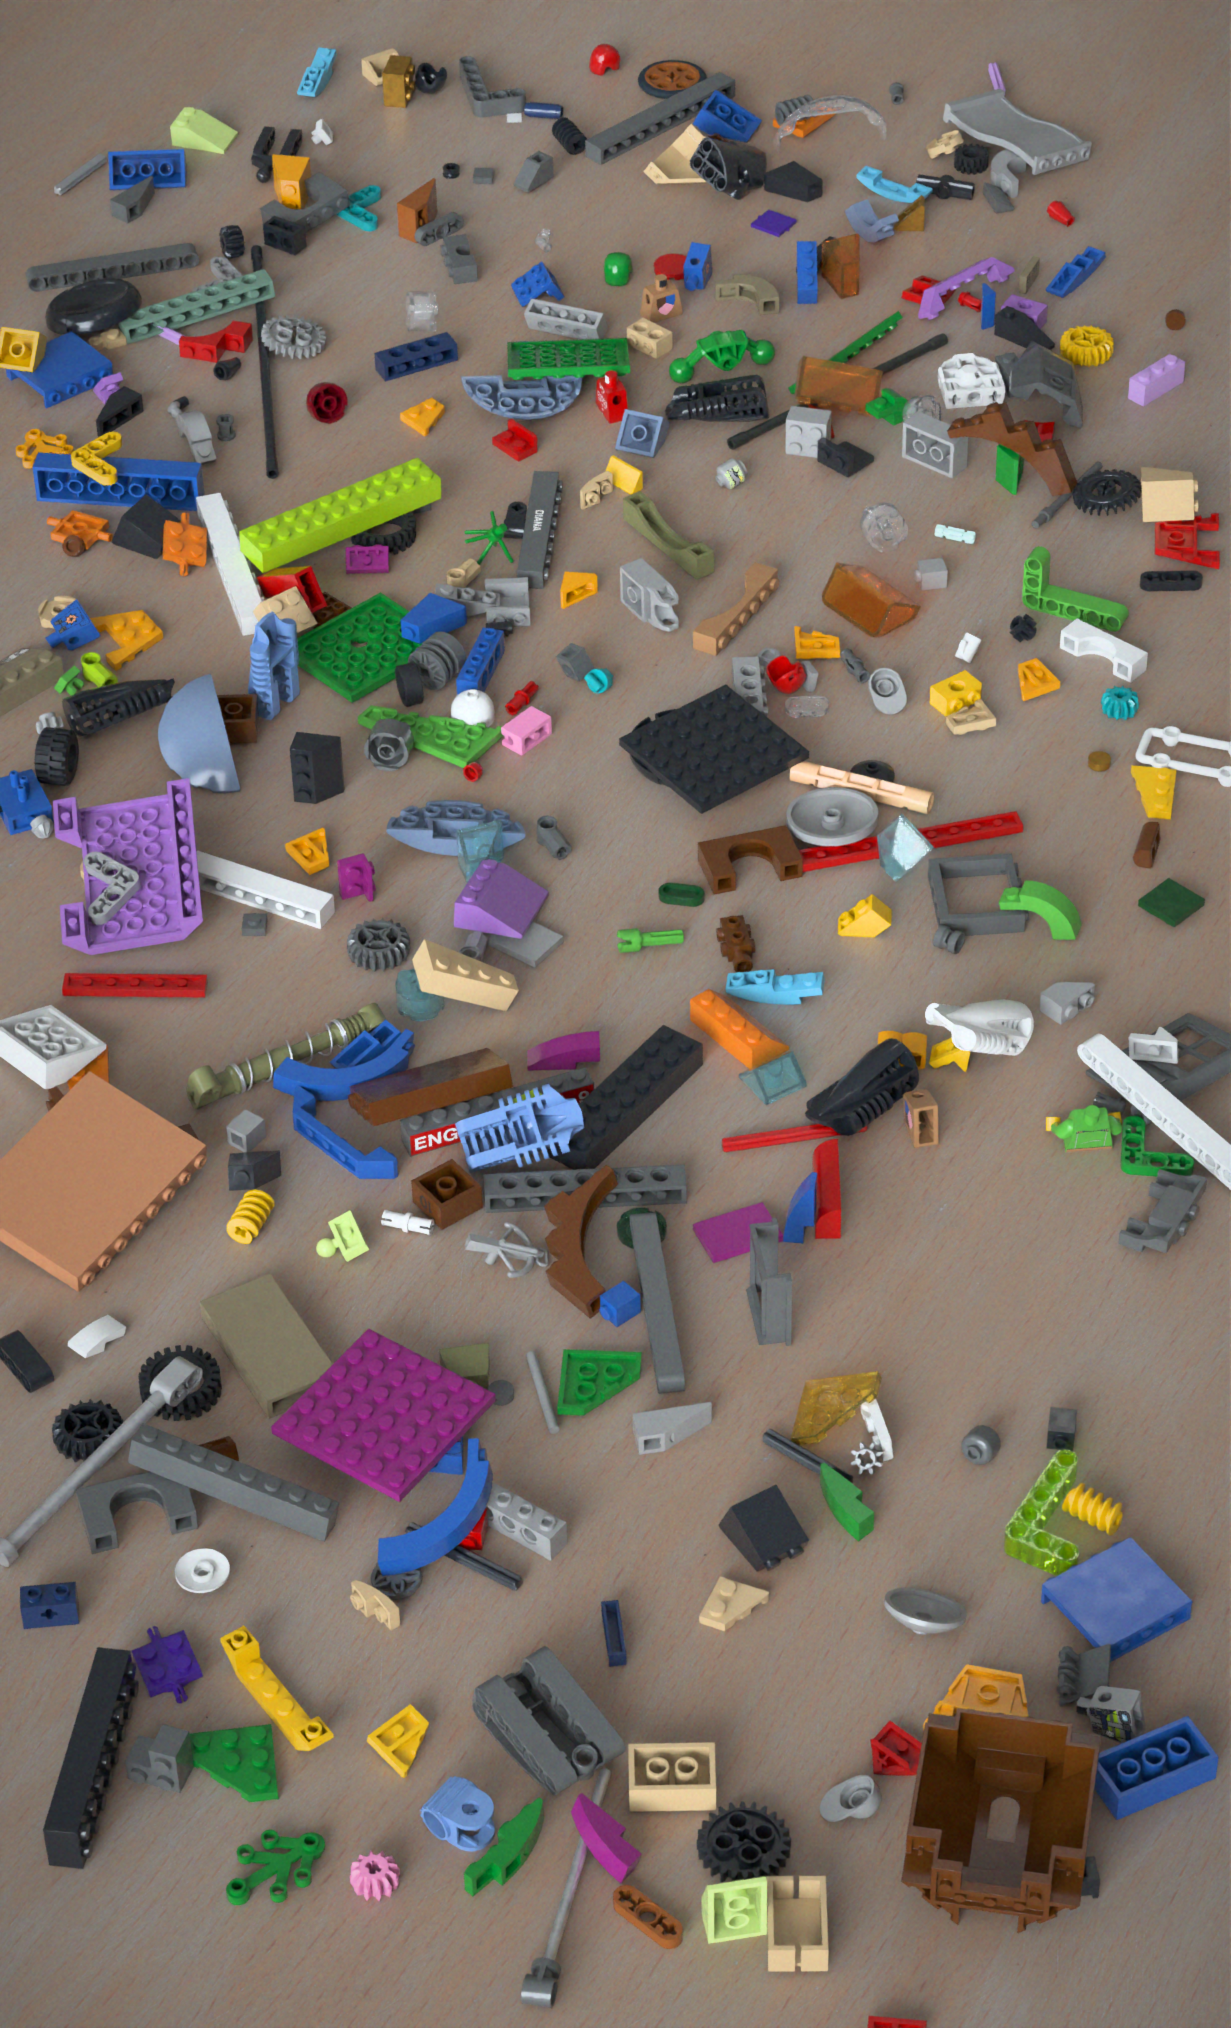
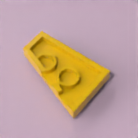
M1131 765V775L1135 778L1137 790L1140 791L1141 801L1147 817L1171 820L1176 769Z

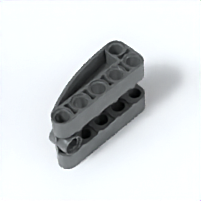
M546 1646L525 1657L522 1660L521 1669L517 1673H510L504 1678L495 1675L474 1689L472 1707L477 1718L512 1759L538 1784L553 1795L559 1794L579 1780H589L597 1769L626 1751L625 1744L620 1735L554 1653ZM584 1760L587 1761L589 1764L583 1765L578 1761Z

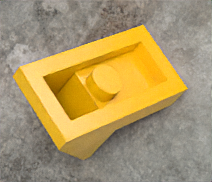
M949 1038L932 1046L929 1064L936 1069L954 1061L966 1072L970 1051L958 1049L954 1045L952 1038Z

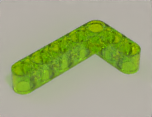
M1060 1450L1054 1454L1005 1528L1004 1551L1007 1555L1055 1576L1066 1572L1074 1565H1078L1079 1549L1075 1544L1043 1531V1528L1076 1480L1078 1458L1074 1452Z

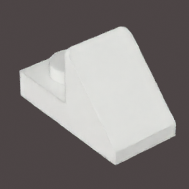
M1162 1027L1158 1028L1155 1035L1131 1033L1129 1036V1058L1177 1064L1178 1040Z

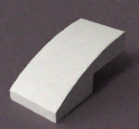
M106 1315L79 1331L68 1341V1346L84 1358L103 1352L106 1342L124 1336L126 1327L111 1316Z

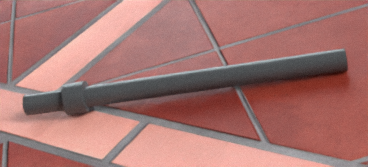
M1096 462L1077 482L1082 481L1084 477H1089L1092 473L1096 474L1102 469V463ZM1074 489L1071 493L1060 495L1049 507H1044L1039 512L1038 517L1032 521V526L1038 528L1044 522H1048L1053 517L1054 512L1073 496Z

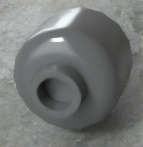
M984 1425L974 1427L961 1443L963 1455L967 1460L977 1465H985L990 1462L1001 1447L999 1435L995 1430Z

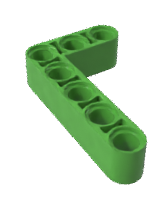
M1040 546L1032 550L1024 563L1022 601L1027 608L1072 621L1079 619L1091 626L1115 632L1122 627L1129 616V610L1126 606L1050 585L1051 557L1049 551Z

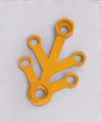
M31 429L27 432L24 445L16 447V455L22 458L23 467L25 468L33 467L38 452L71 454L74 451L72 445H67L66 435L47 436L39 429ZM44 443L55 444L57 447L46 445ZM32 447H36V449L32 452V454H31V455H28V454H29L28 451H29Z

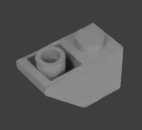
M1057 982L1041 993L1040 1011L1061 1025L1094 1003L1095 985L1088 982Z

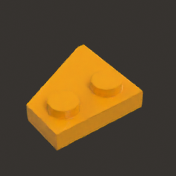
M430 398L401 412L400 417L407 425L422 435L427 436L429 428L435 426L438 423V419L445 414V406Z
M794 626L796 659L840 658L839 637L824 635L814 630L812 634L801 632V627Z
M1038 658L1018 664V677L1023 701L1060 689V681Z
M323 827L285 844L286 852L309 875L329 867L327 842Z

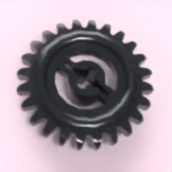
M1113 469L1112 471H1098L1097 474L1092 473L1089 477H1084L1082 481L1077 483L1072 495L1074 504L1079 510L1082 507L1084 513L1089 508V513L1092 515L1093 510L1097 509V514L1100 516L1101 511L1104 509L1108 516L1111 508L1115 514H1117L1118 506L1125 511V503L1131 508L1132 500L1137 503V497H1141L1142 490L1140 480L1135 475H1132L1130 472L1125 473L1124 470L1117 471V469ZM1116 484L1121 487V490L1118 493L1116 490ZM1095 488H1097L1098 496L1092 493Z

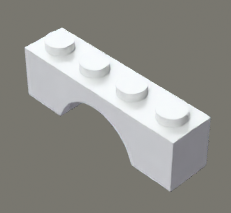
M1075 619L1061 630V649L1077 657L1085 654L1102 655L1113 662V674L1130 683L1147 669V652L1079 619Z

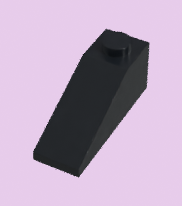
M1006 306L995 314L994 335L1024 348H1027L1031 341L1049 350L1055 347V343L1023 312Z
M126 386L112 393L96 419L98 437L114 431L144 411L142 394Z

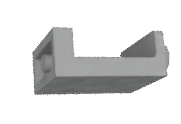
M528 577L485 579V591L500 594V607L486 609L487 623L505 622V619H507V621H512V626H530Z

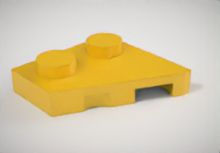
M409 1704L369 1734L367 1742L402 1778H405L428 1731L429 1722Z

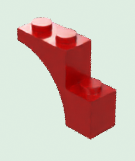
M232 321L226 328L213 334L197 337L181 336L179 339L180 357L217 363L226 350L245 353L253 341L252 323Z

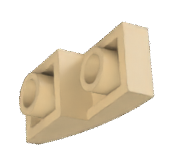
M609 471L599 474L580 490V508L582 510L600 503L601 496L613 492V478Z
M358 1580L351 1582L352 1595H350V1599L355 1609H360L367 1618L375 1614L380 1623L384 1622L390 1630L400 1626L399 1608L391 1599L366 1583Z

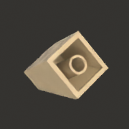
M1141 467L1143 522L1194 520V512H1198V499L1194 500V492H1198L1197 479L1193 480V472Z

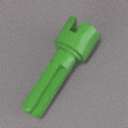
M638 928L617 931V937L626 940V942H619L617 944L620 953L639 952L643 946L683 943L684 934L681 929L642 933Z

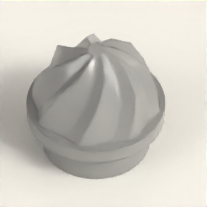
M46 815L38 816L30 823L32 833L38 838H48L53 833V822Z

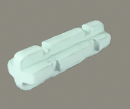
M940 524L935 528L936 537L943 538L946 536V539L959 542L964 540L968 544H974L976 540V533L973 531L965 532L963 529L949 526L946 528L945 525Z

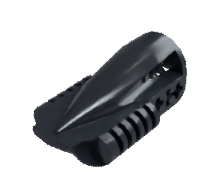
M749 375L691 384L689 386H679L675 389L673 398L666 407V417L668 420L679 419L686 421L694 419L706 422H751L769 419L764 380L759 375ZM752 382H756L758 387H753ZM736 385L738 390H733L732 386Z
M174 678L167 681L165 679L124 681L84 690L62 700L64 714L70 729L75 731L76 736H86L169 702L172 698L171 692L175 681ZM108 713L109 718L104 719L103 715ZM87 721H91L93 724L87 727L83 726Z
M889 1038L868 1051L845 1076L808 1100L806 1103L808 1110L805 1112V1116L814 1123L831 1127L841 1135L850 1136L857 1133L880 1117V1115L893 1108L894 1103L903 1098L904 1093L913 1091L919 1082V1073L915 1058L910 1050L897 1039Z

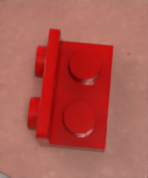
M512 418L508 420V430L492 437V444L518 462L537 453L538 439L536 434Z

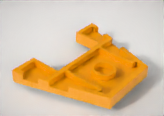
M143 610L90 618L98 632L107 631L121 647L118 650L105 654L107 663L115 671L122 668L121 664L125 661L130 662L135 659V654L139 651L145 652L163 639V631Z
M966 1664L949 1687L947 1695L935 1706L933 1714L954 1716L957 1708L1029 1717L1022 1674Z

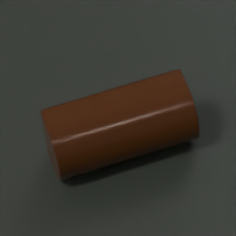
M1147 822L1142 827L1133 855V861L1139 867L1151 869L1161 840L1158 822Z

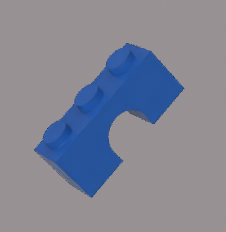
M797 241V304H817L816 241Z

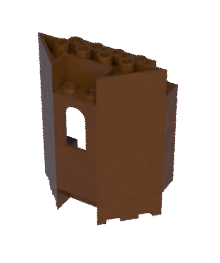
M957 1708L956 1717L929 1713L928 1721L925 1722L907 1829L906 1854L901 1882L908 1887L919 1889L922 1892V1898L936 1909L942 1907L951 1914L950 1919L957 1925L961 1908L1018 1916L1017 1934L1025 1931L1026 1925L1037 1921L1041 1924L1057 1917V1913L1065 1908L1073 1910L1080 1907L1101 1736L1073 1733V1723L1006 1715L1004 1713H991ZM1009 1797L1019 1804L1020 1810L1015 1843L986 1839L991 1804L997 1798Z

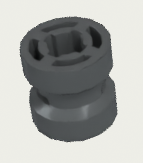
M942 924L934 935L933 945L940 949L947 948L948 952L958 954L963 947L965 933L958 930L952 931L950 927Z

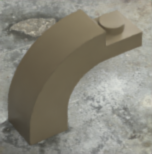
M734 274L733 279L715 280L716 302L746 300L756 305L759 315L779 314L778 291L767 280L744 274Z

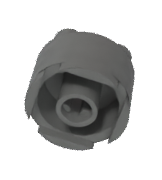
M394 719L378 720L372 727L364 746L366 758L370 759L377 769L383 771L399 769V767L407 762L414 745V737L410 725Z

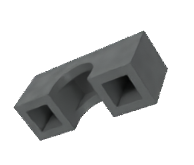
M466 234L443 237V245H440L441 255L444 257L448 276L452 277L454 284L477 282V264L474 256L470 255V246Z

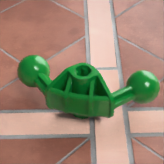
M743 330L714 331L709 336L698 339L696 341L698 347L687 358L673 360L669 366V375L677 383H687L694 375V365L703 356L721 370L730 371L741 362L746 350L750 352V357L756 364L767 365L775 357V347L770 341L765 339L752 340L747 337Z

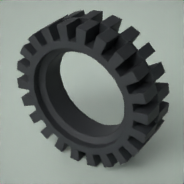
M408 512L384 522L401 527V530L395 533L374 535L363 531L351 536V542L362 547H370L377 544L388 546L389 552H393L394 555L398 554V549L404 552L406 547L410 548L412 543L415 542L416 523L414 514Z
M181 1345L175 1346V1352H171L170 1347L164 1348L165 1355L157 1351L154 1353L155 1360L151 1357L146 1359V1365L143 1364L141 1366V1372H139L138 1376L141 1400L144 1403L152 1395L150 1393V1386L154 1378L178 1356L200 1367L203 1370L202 1377L204 1379L202 1386L197 1391L188 1394L177 1406L172 1407L165 1403L154 1414V1416L158 1417L162 1413L164 1420H169L170 1415H173L174 1421H180V1415H185V1421L191 1420V1413H194L198 1418L202 1416L201 1409L207 1413L211 1410V1405L215 1406L217 1404V1398H220L222 1390L221 1375L216 1359H211L209 1352L203 1354V1349L198 1347L193 1352L192 1346L189 1345L186 1346L185 1351H181Z

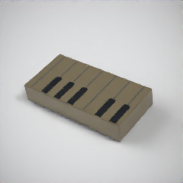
M1033 256L1019 277V293L1026 294L1039 275L1040 257Z

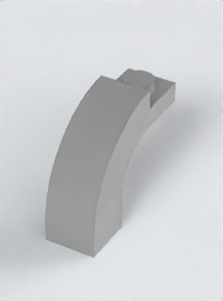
M1009 149L999 152L991 162V184L1001 188L1010 198L1018 197L1019 180L1014 174L1026 171V161Z
M194 410L177 414L175 420L180 437H187L194 461L202 463V465L216 462L217 458L211 442L212 436L201 411Z

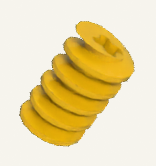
M261 1190L247 1191L227 1224L229 1236L239 1243L250 1244L252 1239L257 1237L259 1230H261L275 1205L273 1198Z
M1083 1482L1077 1488H1073L1067 1494L1062 1510L1070 1512L1073 1517L1079 1516L1081 1521H1088L1090 1526H1097L1100 1531H1106L1109 1536L1114 1535L1123 1519V1513L1121 1512L1122 1503L1118 1502L1112 1507L1113 1498L1111 1497L1102 1502L1104 1494L1100 1492L1096 1497H1093L1095 1489L1092 1487L1085 1493V1483Z

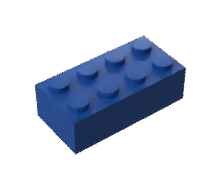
M1186 1716L1100 1752L1095 1791L1115 1819L1119 1820L1215 1779L1219 1757L1190 1717Z

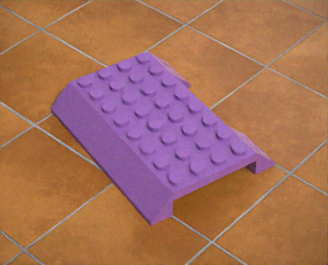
M190 778L168 781V794L87 808L79 809L76 797L53 800L54 827L57 839L82 848L83 860L91 852H100L137 872L141 882L140 889L107 923L102 925L93 924L88 914V908L105 891L109 884L90 875L86 871L83 862L86 910L83 902L60 905L63 945L89 955L184 940L203 922ZM110 870L106 875H115L118 870ZM114 894L109 900L115 901L119 899L120 895Z

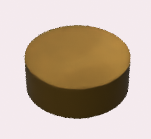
M1095 751L1089 755L1088 766L1090 769L1102 772L1110 768L1111 757L1108 753Z

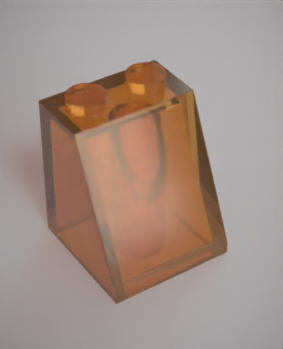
M859 234L822 242V277L840 299L859 295Z

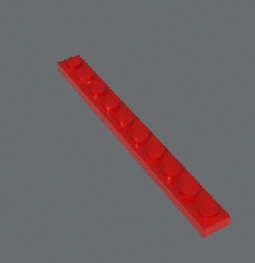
M1014 811L864 838L847 845L819 846L798 851L803 859V872L1022 833L1023 823L1017 812Z

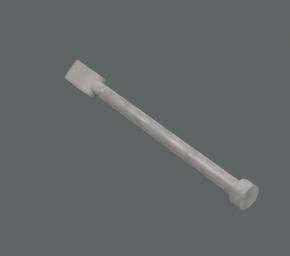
M181 1356L171 1361L152 1381L150 1386V1393L152 1395L6 1539L0 1538V1564L4 1567H9L18 1558L17 1550L76 1493V1489L81 1488L139 1430L141 1425L145 1424L165 1403L172 1407L177 1406L200 1383L203 1370Z

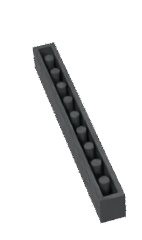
M719 72L585 140L586 157L602 165L696 117L715 89L729 99L735 97V80Z

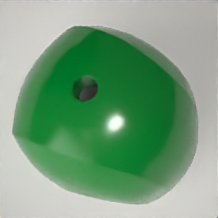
M613 252L606 256L603 266L606 284L610 286L627 285L630 273L633 271L630 255L622 252Z

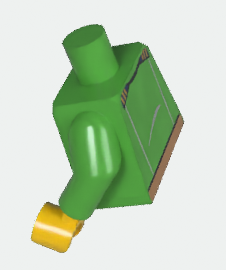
M1089 1105L1086 1109L1072 1110L1068 1118L1062 1123L1061 1117H1046V1131H1052L1057 1137L1063 1139L1065 1152L1112 1149L1111 1134L1118 1135L1122 1131L1121 1113L1108 1114L1107 1108Z

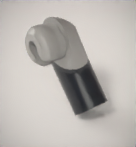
M183 396L171 402L168 413L173 418H176L177 414L182 413L181 409L189 405L188 398Z

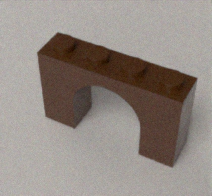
M786 825L698 842V862L713 895L736 890V872L732 863L743 857L754 856L769 861L780 881L802 877L803 859Z

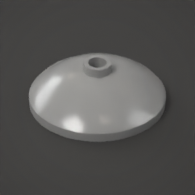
M897 1588L887 1592L884 1599L886 1609L896 1620L912 1629L915 1633L922 1635L954 1630L963 1625L967 1617L965 1608L957 1601L929 1590Z

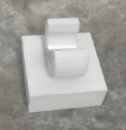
M323 119L317 121L316 130L312 132L313 137L311 139L315 144L321 141L326 145L332 143V130Z

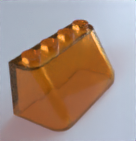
M802 356L798 361L795 399L803 405L816 403L820 408L830 409V406L837 407L838 411L841 412L853 410L858 411L859 415L870 416V413L865 411V404L879 397L883 371Z
M838 562L822 593V601L827 607L868 636L880 638L911 622L916 618L921 608L919 604L865 567Z

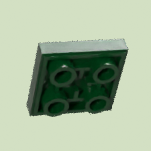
M1170 878L1138 900L1139 907L1173 927H1176L1205 904L1203 897Z

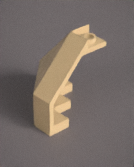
M690 124L670 147L649 164L644 172L656 185L706 184L707 182L691 169L690 160L702 139L707 137H703Z

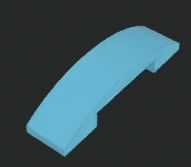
M865 166L857 173L856 177L875 193L899 202L913 203L921 195L925 200L933 191L932 188L915 183L910 188L882 178V171L869 166Z

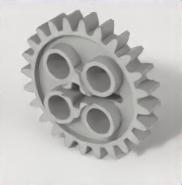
M278 315V319L272 317L271 321L267 320L266 324H263L261 337L262 342H265L264 346L269 347L270 351L276 350L275 354L283 353V357L290 355L292 359L294 356L301 359L302 356L309 358V355L316 356V353H321V349L324 350L326 332L322 331L323 327H318V323H311V319L306 321L304 317L299 319L296 315L293 318H290L289 315H286V318ZM293 328L296 329L295 345L291 344Z

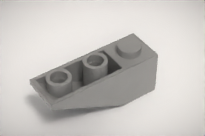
M436 583L434 594L465 605L467 617L485 613L486 609L490 607H500V594Z
M711 1402L634 1413L633 1434L639 1455L666 1451L712 1423Z

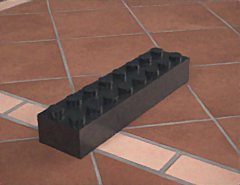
M662 1025L578 1104L583 1114L584 1129L574 1134L569 1141L570 1152L562 1154L560 1146H556L558 1155L553 1156L550 1148L547 1149L549 1157L573 1170L595 1169L703 1065V1044Z
M97 1647L43 1828L48 1862L51 1866L83 1869L86 1858H90L92 1855L93 1834L98 1833L100 1825L99 1812L104 1811L106 1806L105 1791L106 1788H110L112 1785V1767L118 1764L120 1754L118 1746L120 1742L125 1740L126 1719L130 1720L132 1697H137L139 1682L135 1680L136 1663L132 1662L130 1650Z

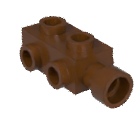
M743 915L720 918V928H716L718 942H723L720 943L722 957L727 956L728 962L733 963L735 972H750L753 968L751 961L752 953L756 951L754 939H750V924H745Z

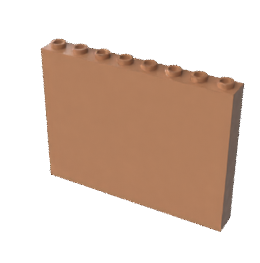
M89 1071L0 1159V1241L79 1292L85 1285L88 1286L92 1283L95 1275L109 1265L111 1258L126 1247L127 1242L133 1235H138L141 1232L144 1224L158 1214L160 1207L165 1202L172 1200L176 1191L182 1185L185 1186L189 1182L192 1174L197 1169L203 1168L207 1162L206 1145Z

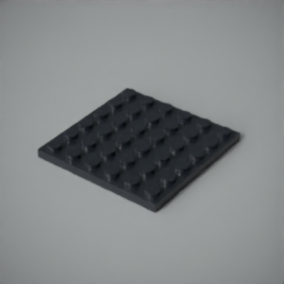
M726 684L619 738V745L701 814L809 758V751Z

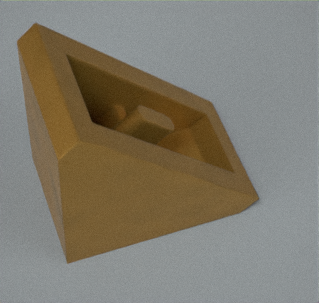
M922 195L897 215L899 221L894 224L896 231H924L925 201Z

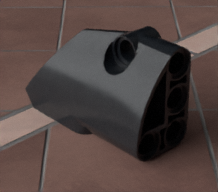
M707 137L702 139L691 157L690 167L716 191L727 193L737 200L741 199L745 191L763 186L767 165L766 154L754 146L735 141L727 143Z

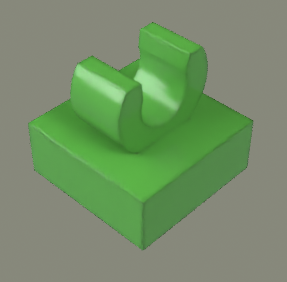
M74 665L60 677L54 689L60 694L66 690L68 694L74 695L77 689L73 686L80 690L84 685V682L77 678L81 671Z

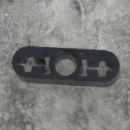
M1147 571L1140 575V588L1149 592L1196 591L1202 587L1203 576L1198 571Z

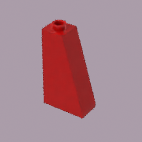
M311 566L276 568L256 577L264 597L268 599L296 586L311 613L327 606Z

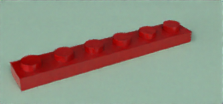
M65 973L62 993L63 996L205 998L208 979L207 975Z

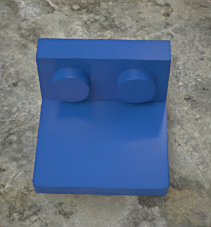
M543 262L533 266L527 273L518 277L511 284L522 307L527 305L531 298L535 299L544 291L550 297L554 296L558 301L565 297L555 276Z

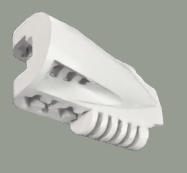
M1005 999L971 1003L963 1007L932 1003L925 1012L926 1023L944 1026L951 1031L954 1045L963 1051L995 1055H1018L1026 1047L1034 1027L1032 1013L1025 1004Z

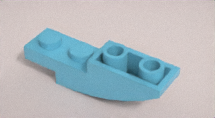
M318 47L311 67H307L297 95L316 97L325 89L333 73L332 66L337 56L336 49Z
M774 969L728 973L725 990L730 995L749 1001L796 1005L802 1003V997L823 995L825 977L823 972L776 976Z

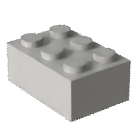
M917 411L903 422L902 457L953 479L967 467L968 437L949 438L947 430L951 425Z

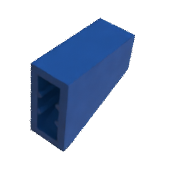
M429 593L401 619L402 637L421 644L435 632L448 633L467 624L466 606Z

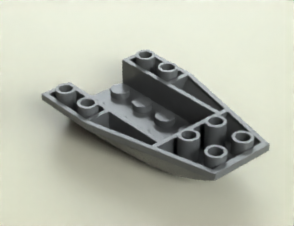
M1031 341L1010 372L1009 392L1014 397L1027 401L1036 388L1041 394L1049 395L1060 404H1063V420L1068 425L1081 428L1083 423V405L1073 363L1067 358Z

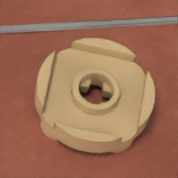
M953 130L941 135V139L936 140L935 138L926 145V149L930 158L933 159L943 152L945 154L953 152L955 150L954 146L964 142L960 132Z
M56 596L54 601L48 602V599L43 601L38 608L41 626L44 628H54L51 624V619L76 599L70 596Z

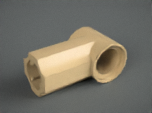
M469 558L458 568L448 570L447 584L466 588L481 572L480 565L476 563V560Z

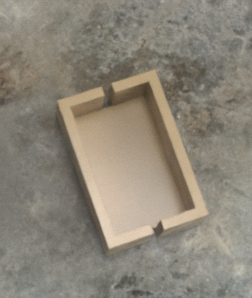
M767 1876L768 1972L795 1971V1966H801V1971H828L826 1876H799V1898H793V1876Z

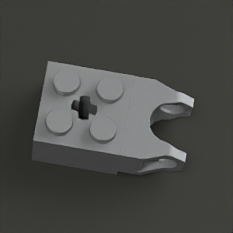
M642 558L620 566V601L644 623L649 622L654 627L668 632L678 629L679 619L672 608L673 605L678 604V594L672 585L665 580L664 576L660 575ZM666 620H668L670 622H673L674 624L665 625L663 623L666 622Z

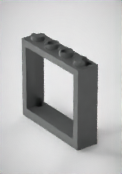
M1012 853L929 859L928 880L938 927L943 924L950 927L952 931L964 932L965 936L1024 932L1025 921L1029 920L1028 910L949 915L942 881L943 878L1007 874L1010 888H1022L1021 878H1017L1019 874L1018 863H1014Z

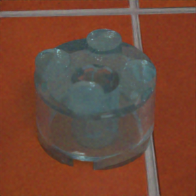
M415 968L402 970L398 973L395 989L397 1010L403 1017L405 1015L410 1016L413 1021H427L438 1016V1012L444 1008V997L422 992Z

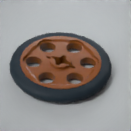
M664 60L645 67L639 74L638 84L647 94L667 99L707 79V76L701 67L691 62Z

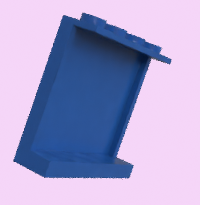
M71 331L46 343L44 358L34 373L6 369L7 378L11 381L18 377L40 393L44 397L45 408H49L94 388L102 378L113 375V367L109 359Z
M1131 1537L1122 1542L1115 1543L1111 1548L1100 1554H1094L1085 1562L1070 1567L1066 1572L1056 1577H1051L1042 1584V1604L1044 1605L1052 1601L1095 1648L1110 1644V1662L1186 1622L1191 1617L1192 1600Z

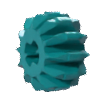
M1114 686L1113 689L1107 688L1101 698L1103 714L1108 715V718L1114 717L1116 720H1127V717L1133 718L1134 714L1137 713V709H1139L1137 692L1132 691V688L1126 689L1124 686Z

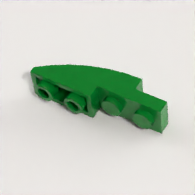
M540 1797L531 1804L525 1805L520 1813L511 1821L503 1823L498 1830V1845L490 1847L481 1859L471 1863L464 1872L465 1891L471 1896H475L493 1880L503 1886L525 1863L535 1847L542 1830L544 1807L543 1800Z

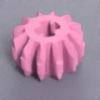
M370 1850L367 1857L359 1854L358 1862L352 1863L350 1883L354 1887L357 1896L364 1894L367 1901L374 1896L380 1901L381 1895L390 1897L392 1889H397L400 1876L399 1867L395 1864L393 1856L385 1857L383 1850L378 1855H374Z

